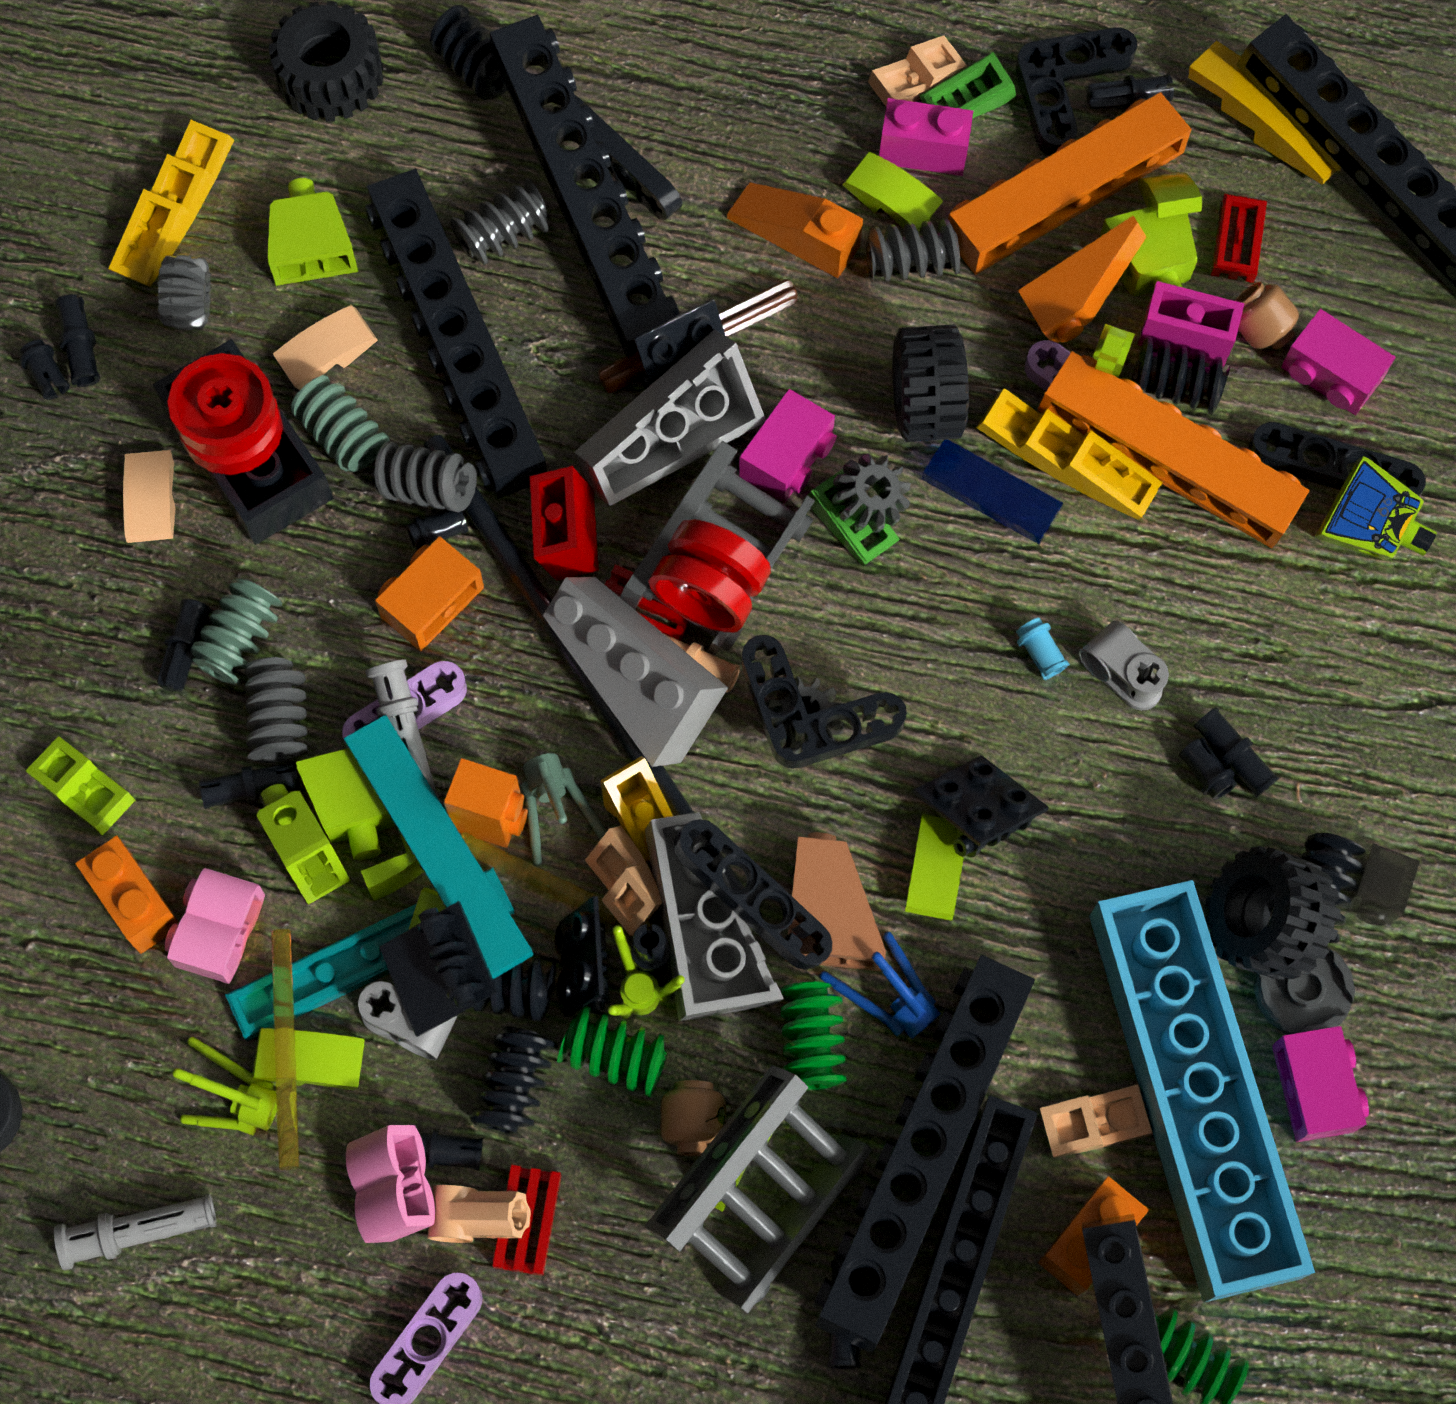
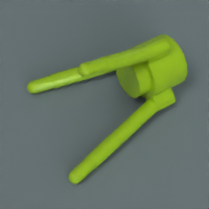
M616 925L613 927L614 939L627 976L622 981L620 987L623 1003L609 1006L608 1013L614 1016H621L623 1019H628L632 1014L641 1016L649 1014L656 1009L659 1001H669L671 994L681 987L685 982V978L682 975H678L665 986L659 987L653 975L645 971H637L621 926Z
M195 1037L188 1038L187 1043L189 1046L250 1086L241 1084L238 1090L180 1068L174 1069L172 1072L173 1077L232 1100L230 1113L238 1115V1119L184 1114L181 1115L180 1122L201 1127L238 1130L252 1136L255 1134L257 1127L267 1131L273 1123L282 1097V1093L273 1090L274 1083L252 1079L251 1072Z

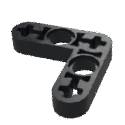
M1117 27L1030 42L1020 49L1015 67L1016 76L1036 143L1044 154L1051 156L1056 153L1063 143L1070 139H1076L1077 124L1064 81L1120 72L1130 67L1137 50V39L1129 30ZM1116 45L1117 49L1119 51H1124V53L1118 54L1116 49L1110 48V46ZM1071 50H1078L1083 52L1088 59L1083 63H1073L1066 58L1065 54ZM1029 60H1035L1038 65H1042V68H1036L1034 63H1029ZM1041 92H1048L1053 94L1058 102L1052 106H1043L1036 101L1035 96ZM1056 119L1055 127L1058 135L1064 136L1062 140H1057L1055 134H1050L1052 120Z
M757 635L749 639L744 645L741 659L742 670L772 754L782 766L791 769L808 766L897 737L903 730L907 716L906 706L902 699L888 692L876 693L807 714L781 643L772 636ZM763 650L766 656L774 655L770 662V671L773 678L765 681V672L760 662L752 663L755 660L756 651ZM773 691H783L790 696L792 705L784 712H774L767 708L764 701L765 697ZM879 707H884L886 713L895 712L891 725L885 726L882 719L874 720L867 723V733H861V721L857 713H862V722L875 718ZM837 719L844 720L852 727L853 734L845 741L838 742L832 740L825 730L829 722ZM791 721V730L796 741L805 740L799 754H794L791 748H782L786 745L784 725Z

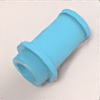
M1035 618L1016 631L1019 636L1017 644L1020 647L1025 646L1042 674L1041 677L1043 680H1047L1065 670L1070 664L1065 660L1048 631L1051 629L1049 623H1043L1040 618Z

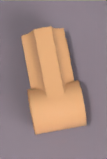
M456 1185L433 1186L435 1220L434 1225L428 1228L427 1239L449 1243H472L473 1238H522L523 1232L529 1227L531 1209L527 1204L526 1194L518 1191H478L475 1188Z

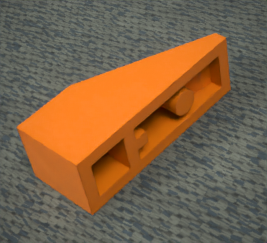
M749 182L727 213V219L837 279L851 261L861 243L863 218L826 198Z
M1134 216L1128 218L1018 290L1042 332L1050 341L1056 343L1071 341L1080 335L1084 326L1094 319L1146 239L1145 233Z

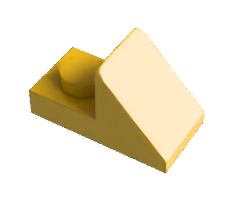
M641 756L601 780V788L606 810L618 818L621 826L630 836L645 861H648L649 854L644 830L652 819L672 817L673 814L646 759Z

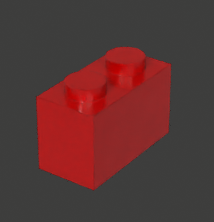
M573 466L530 476L534 559L556 581L566 577H575L599 571L595 499L592 487Z

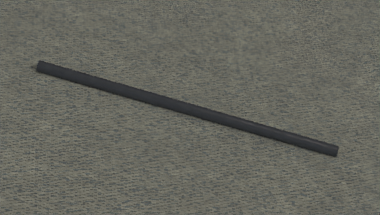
M435 435L429 438L423 445L430 452L441 450L446 455L453 452L442 435ZM476 487L471 503L465 509L466 513L631 761L641 756L645 758L543 617L552 601L551 597ZM647 761L673 816L694 813L664 766L652 767ZM721 852L718 854L721 860L725 858ZM725 866L726 871L724 873L732 890H743L745 887L731 866Z

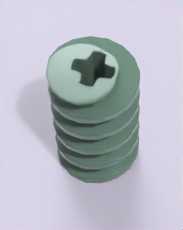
M321 375L307 383L296 394L292 401L291 412L297 420L302 422L304 429L313 434L315 441L324 447L328 456L335 459L340 469L346 472H358L376 460L382 445L390 441L389 436L383 432L377 434L378 424L373 420L366 421L368 415L365 409H355L356 399L350 395L344 396L346 391L342 384L334 383L329 385V377Z
M244 579L232 580L229 585L231 594L223 595L219 601L222 610H215L210 616L213 626H204L200 633L204 642H194L190 649L195 657L192 661L201 670L222 682L238 686L241 681L232 672L233 667L245 670L244 668L248 662L241 656L242 652L257 655L260 649L250 639L252 636L263 639L268 637L269 633L260 623L261 621L275 624L278 617L269 608L271 605L279 607L283 604L266 589Z

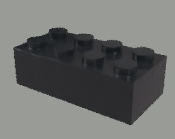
M232 339L201 356L225 353L244 357ZM194 361L152 384L169 417L167 401L172 383L183 368ZM281 410L283 430L280 443L266 462L251 471L234 475L213 473L204 468L254 545L259 544L334 499L325 474Z

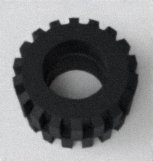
M318 1L310 2L309 8L302 9L299 6L293 9L292 17L284 16L279 21L281 29L273 30L271 34L272 44H269L271 64L284 101L287 104L291 103L293 110L301 115L306 111L308 118L316 121L320 116H324L326 122L335 121V116L340 115L347 119L353 117L352 111L358 109L362 112L368 107L367 99L375 100L379 94L377 86H382L383 66L372 24L368 25L367 17L361 12L355 14L354 7L345 4L340 8L336 1H327L326 5H319ZM322 57H343L342 60L331 66H311L314 61Z
M952 324L899 328L893 343L892 378L895 415L902 438L905 442L961 439L968 420L969 384L965 346L957 326Z
M1261 846L1251 847L1250 852L1243 850L1237 853L1234 863L1227 861L1222 866V875L1220 878H1214L1210 886L1213 888L1212 895L1206 898L1205 907L1209 908V913L1205 916L1208 929H1211L1210 936L1213 946L1217 947L1216 954L1222 960L1228 961V964L1273 979H1295L1301 977L1302 971L1308 973L1317 967L1316 959H1324L1330 951L1327 945L1330 939L1335 941L1338 930L1334 929L1335 921L1340 920L1341 909L1336 908L1335 903L1340 898L1337 889L1330 887L1333 882L1330 875L1321 871L1322 867L1313 862L1270 847L1267 849Z

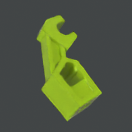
M1105 324L1093 358L1097 360L1095 369L1119 378L1135 334Z

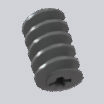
M528 178L524 181V189L518 185L512 186L509 189V197L503 193L497 194L494 197V206L488 201H483L479 205V214L472 209H468L464 212V222L456 217L450 220L454 235L464 252L471 258L475 256L483 265L488 264L486 250L489 248L498 257L503 256L501 242L504 240L513 249L518 248L517 233L520 232L528 241L533 240L532 225L535 224L543 233L549 231L546 219L548 213L545 203L534 183Z
M941 219L937 230H935L929 220L924 221L921 224L919 233L915 225L909 222L904 225L902 236L895 224L887 226L884 237L879 227L872 226L866 241V262L871 283H873L876 270H881L885 282H889L893 268H898L902 279L907 280L911 266L916 267L920 278H925L927 267L930 264L933 265L937 276H942L945 263L949 262L954 274H959V243L956 231L953 230L950 221Z
M388 441L380 448L375 461L374 484L378 493L385 499L399 500L410 504L414 502L417 505L426 507L430 505L433 508L442 510L446 508L449 511L459 513L468 507L475 493L477 471L473 464L469 462L464 464L463 458L457 453L452 452L446 455L441 450L430 452L427 448L419 447L414 449L413 446L403 444L399 447L397 443Z
M279 657L262 658L248 663L244 668L245 675L249 679L245 685L246 694L249 696L245 703L247 713L250 714L246 720V727L250 732L246 739L248 749L251 750L247 758L260 763L285 762L294 757L305 755L308 752L306 744L294 742V739L305 737L308 734L305 726L294 724L295 721L307 717L306 709L293 706V704L303 702L306 699V693L303 690L292 688L293 686L303 684L306 681V676L302 672L292 670L294 664L288 659Z

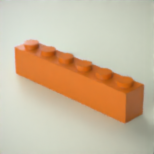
M1161 92L1148 100H1137L1122 115L1113 120L1105 119L1099 122L1089 134L1078 140L1070 139L1066 141L1051 156L1042 161L1041 159L1031 161L1018 175L1007 181L1001 179L988 188L985 194L972 201L964 200L957 204L950 212L948 220L957 234L960 257L974 275L980 273L1182 155L1192 129Z
M1071 351L1045 392L1037 411L1042 413L1049 409L1083 435L1092 430L1162 481L1164 486L1271 549L1275 546L1290 525L1309 493V489L1302 486L1294 475L1286 471H1276L1261 462L1260 457L1253 451L1243 447L1237 448L1223 440L1214 428L1204 424L1198 425L1182 416L1181 411L1173 404L1165 401L1158 402L1143 393L1141 387L1135 382L1126 378L1119 379L1114 375L1095 369L1096 359L1086 355L1080 356Z

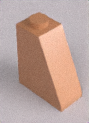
M822 832L810 833L808 837H798L792 897L828 930L833 942L831 954L820 965L881 972L880 968L873 961L872 954L879 952L885 959L886 950L847 842L836 841L834 835ZM795 919L788 927V935L793 932L792 929L799 925ZM809 935L804 939L797 936L803 943L799 949L803 955L806 956L811 952L816 953L812 948L816 942L812 936Z

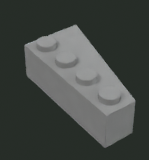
M713 330L574 451L588 484L592 487L594 493L606 504L611 506L717 449L721 441L728 443L765 423L766 418L736 342L717 330Z
M566 577L543 617L650 765L656 767L681 763L728 687L596 577Z
M699 812L652 819L644 830L652 875L662 901L658 909L662 930L670 946L668 965L671 980L678 975H682L685 978V982L674 992L679 1022L773 1006L784 999L777 983H774L765 963L766 958L758 941H755L748 924L685 867L675 854L674 839L676 835L689 822L702 819ZM700 834L696 838L691 837L693 842L689 848L692 852L696 854L700 850L706 851L704 848V844L707 841L705 836ZM719 855L712 857L714 860L706 865L711 871L721 861ZM724 868L722 875L724 883L732 889L724 873L726 871Z

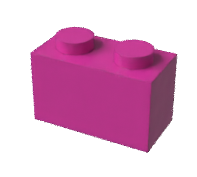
M888 98L879 156L898 167L963 176L974 110Z
M1157 281L1146 310L1138 345L1142 346L1144 339L1150 336L1153 339V349L1155 350L1164 341L1170 342V354L1175 355L1179 348L1184 346L1187 347L1189 359H1193L1201 351L1205 354V363L1210 364L1218 356L1222 358L1224 367L1236 340L1245 303Z
M1319 309L1292 344L1281 368L1289 372L1290 376L1298 383L1309 385L1326 396L1328 401L1335 407L1346 409L1356 416L1384 379L1396 357L1327 312Z
M788 389L741 454L739 477L785 504L793 491L800 493L804 489L812 475L810 467L817 457L824 459L831 451L837 438L833 434L835 415Z
M1341 1026L1283 1035L1272 1045L1296 1143L1354 1133L1367 1125L1365 1119L1369 1115L1367 1096L1361 1087L1357 1088L1353 1068L1356 1067L1355 1050L1352 1042L1344 1038Z

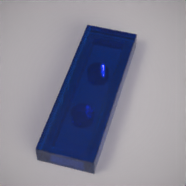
M948 439L942 442L922 474L923 481L1039 545L1063 506V502Z

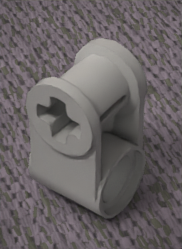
M1113 620L1079 651V658L1084 667L1094 677L1104 682L1129 707L1141 711L1149 710L1156 706L1161 699L1163 688L1167 684L1169 677L1167 665L1148 649L1125 624Z
M383 981L374 982L364 988L358 1000L362 1021L369 1031L430 1060H437L457 1018L455 1016L420 1037H416L395 985ZM385 1000H388L392 1013L383 1011L379 1018L375 1017L372 1006H382Z

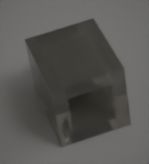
M1373 843L1360 857L1359 862L1362 864L1363 870L1354 876V880L1358 885L1356 890L1349 892L1348 897L1351 899L1352 904L1351 907L1345 909L1356 912V916L1368 924L1376 926L1392 925L1404 914L1420 861Z

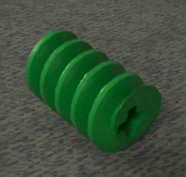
M819 981L793 983L780 988L783 1000L789 1002L781 1007V1017L791 1021L782 1027V1036L792 1041L783 1046L782 1053L785 1058L793 1061L785 1065L783 1070L796 1074L809 1087L807 1090L827 1089L847 1081L845 1075L832 1072L833 1066L846 1061L845 1056L831 1052L832 1046L844 1043L845 1041L844 1036L830 1032V1027L844 1022L843 1016L829 1013L830 1007L842 1004V997L829 994L828 988L832 985Z
M585 1006L572 1019L558 1053L557 1063H561L571 1053L570 1066L572 1069H581L589 1060V1074L592 1077L596 1078L608 1067L609 1083H618L623 1075L626 1074V1088L629 1091H635L645 1081V1095L651 1098L660 1080L668 1055L667 1051H664V1035L659 1033L654 1041L648 1045L645 1043L646 1028L640 1027L632 1038L627 1037V1021L622 1019L613 1031L608 1030L609 1014L603 1013L596 1023L593 1024L590 1023V1007Z
M1169 1308L1159 1316L1158 1311H1156L1155 1318L1169 1383L1182 1376L1184 1378L1181 1390L1183 1396L1186 1397L1199 1388L1202 1390L1199 1404H1211L1214 1401L1220 1404H1231L1245 1382L1249 1361L1240 1357L1229 1365L1231 1348L1222 1345L1211 1353L1213 1336L1205 1332L1193 1340L1195 1333L1194 1322L1187 1320L1175 1328L1178 1317L1177 1310Z

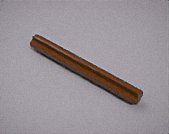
M784 279L718 311L726 337L795 304L798 301V294L789 279ZM638 351L598 371L600 383L607 393H613L646 376Z

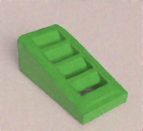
M994 52L919 97L922 103L938 105L937 101L945 99L949 107L974 110L973 118L1013 100L1016 98V91L1012 80ZM989 78L995 86L990 90L987 89L983 82ZM975 85L980 93V96L975 99L968 89ZM960 92L966 102L961 107L953 97V94Z
M841 469L810 491L807 496L815 500L811 506L813 512L862 566H865L900 539L891 526L885 523L884 529L877 532L881 538L865 549L860 541L873 532L869 524L854 534L850 526L855 523L856 518L850 516L847 520H840L839 512L845 508V505H833L828 498L840 491L833 485V481L838 474H844L843 469Z

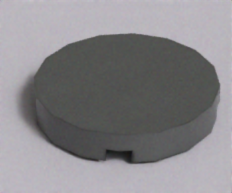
M1329 948L1330 951L1324 959H1316V968L1309 973L1302 971L1299 978L1279 980L1256 973L1254 991L1257 1005L1267 1021L1284 1034L1289 1035L1337 1027L1347 1017L1351 1004L1354 1001L1355 986L1350 969L1342 957Z

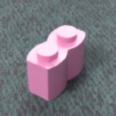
M207 868L202 870L198 879L193 878L189 882L183 898V904L187 907L186 913L179 924L174 923L171 926L165 940V951L168 952L167 959L172 965L185 971L230 984L242 959L247 939L256 924L263 905L265 893L259 884Z
M388 1125L347 1144L346 1167L350 1182L356 1191L355 1218L365 1243L393 1242L434 1225V1198L431 1187L424 1176L426 1167L425 1150L415 1125Z

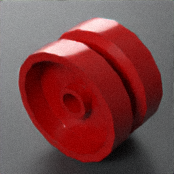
M225 353L201 357L184 367L173 381L167 401L170 418L176 431L179 433L185 450L196 464L213 473L234 475L248 472L266 462L279 446L283 430L280 409L273 396L269 380L255 363L239 355Z
M697 519L683 520L668 543L670 555L663 556L659 560L648 580L650 589L660 601L692 622L725 633L738 632L743 627L753 608L750 597H755L762 591L771 574L770 563L756 547L728 529Z

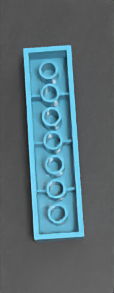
M1193 880L1098 901L1089 918L1203 1303L1299 1280L1315 1273Z

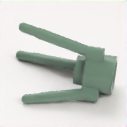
M547 753L527 761L523 766L527 781L521 784V789L526 800V809H528L527 819L533 865L540 866L542 864L536 804L537 797L541 803L550 802L557 821L564 824L567 821V817L560 798L565 795V788H567L601 840L607 830L575 783L571 769L562 768L558 755Z

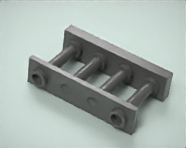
M721 441L625 585L620 598L634 610L643 597L648 601L654 598L668 607L652 592L648 580L659 560L663 556L670 555L668 543L683 520L697 519L711 522L732 531L762 552L772 568L791 537L800 542L814 519L808 516L807 512L815 500L807 496L796 513L735 474L737 469L730 464L738 450ZM715 488L720 492L726 489L786 528L773 549L711 510L713 505L707 500ZM690 621L715 637L707 650V653L714 656L720 647L729 652L744 629L741 628L738 632L725 633Z
M773 1065L644 1226L659 1240L679 1252L686 1243L694 1246L729 1278L718 1294L746 1313L751 1310L754 1304L760 1302L766 1296L771 1282L847 1183L858 1176L863 1168V1162L873 1151L866 1143L843 1133L835 1141L799 1106V1099L809 1087L796 1074ZM783 1120L823 1156L822 1160L805 1181L767 1145L769 1137ZM751 1161L758 1164L792 1197L774 1221L735 1186L736 1179ZM720 1201L760 1237V1240L743 1262L703 1227L704 1220Z

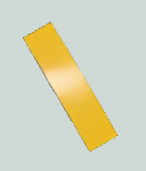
M1216 40L1189 66L1188 78L1222 98L1221 111L1254 130L1253 142L1323 185L1337 170L1236 65L1241 56Z
M190 120L175 156L166 155L151 192L143 189L108 268L109 270L148 287L153 284L159 275L163 259L174 254L196 218L223 166L234 139L228 134Z
M1005 388L997 393L976 427L1015 455L1053 478L1137 520L1143 517L1163 483L1092 430L1083 435L1049 409L1040 414Z

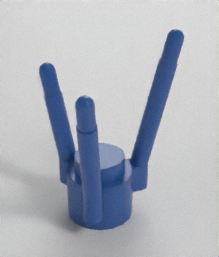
M885 932L883 938L911 987L908 988L879 952H874L872 959L900 995L889 1006L895 1012L894 1016L828 972L822 971L820 973L822 981L831 984L834 990L883 1022L896 1037L905 1031L911 1039H914L941 1014L934 1006L936 1000L923 986L891 932Z

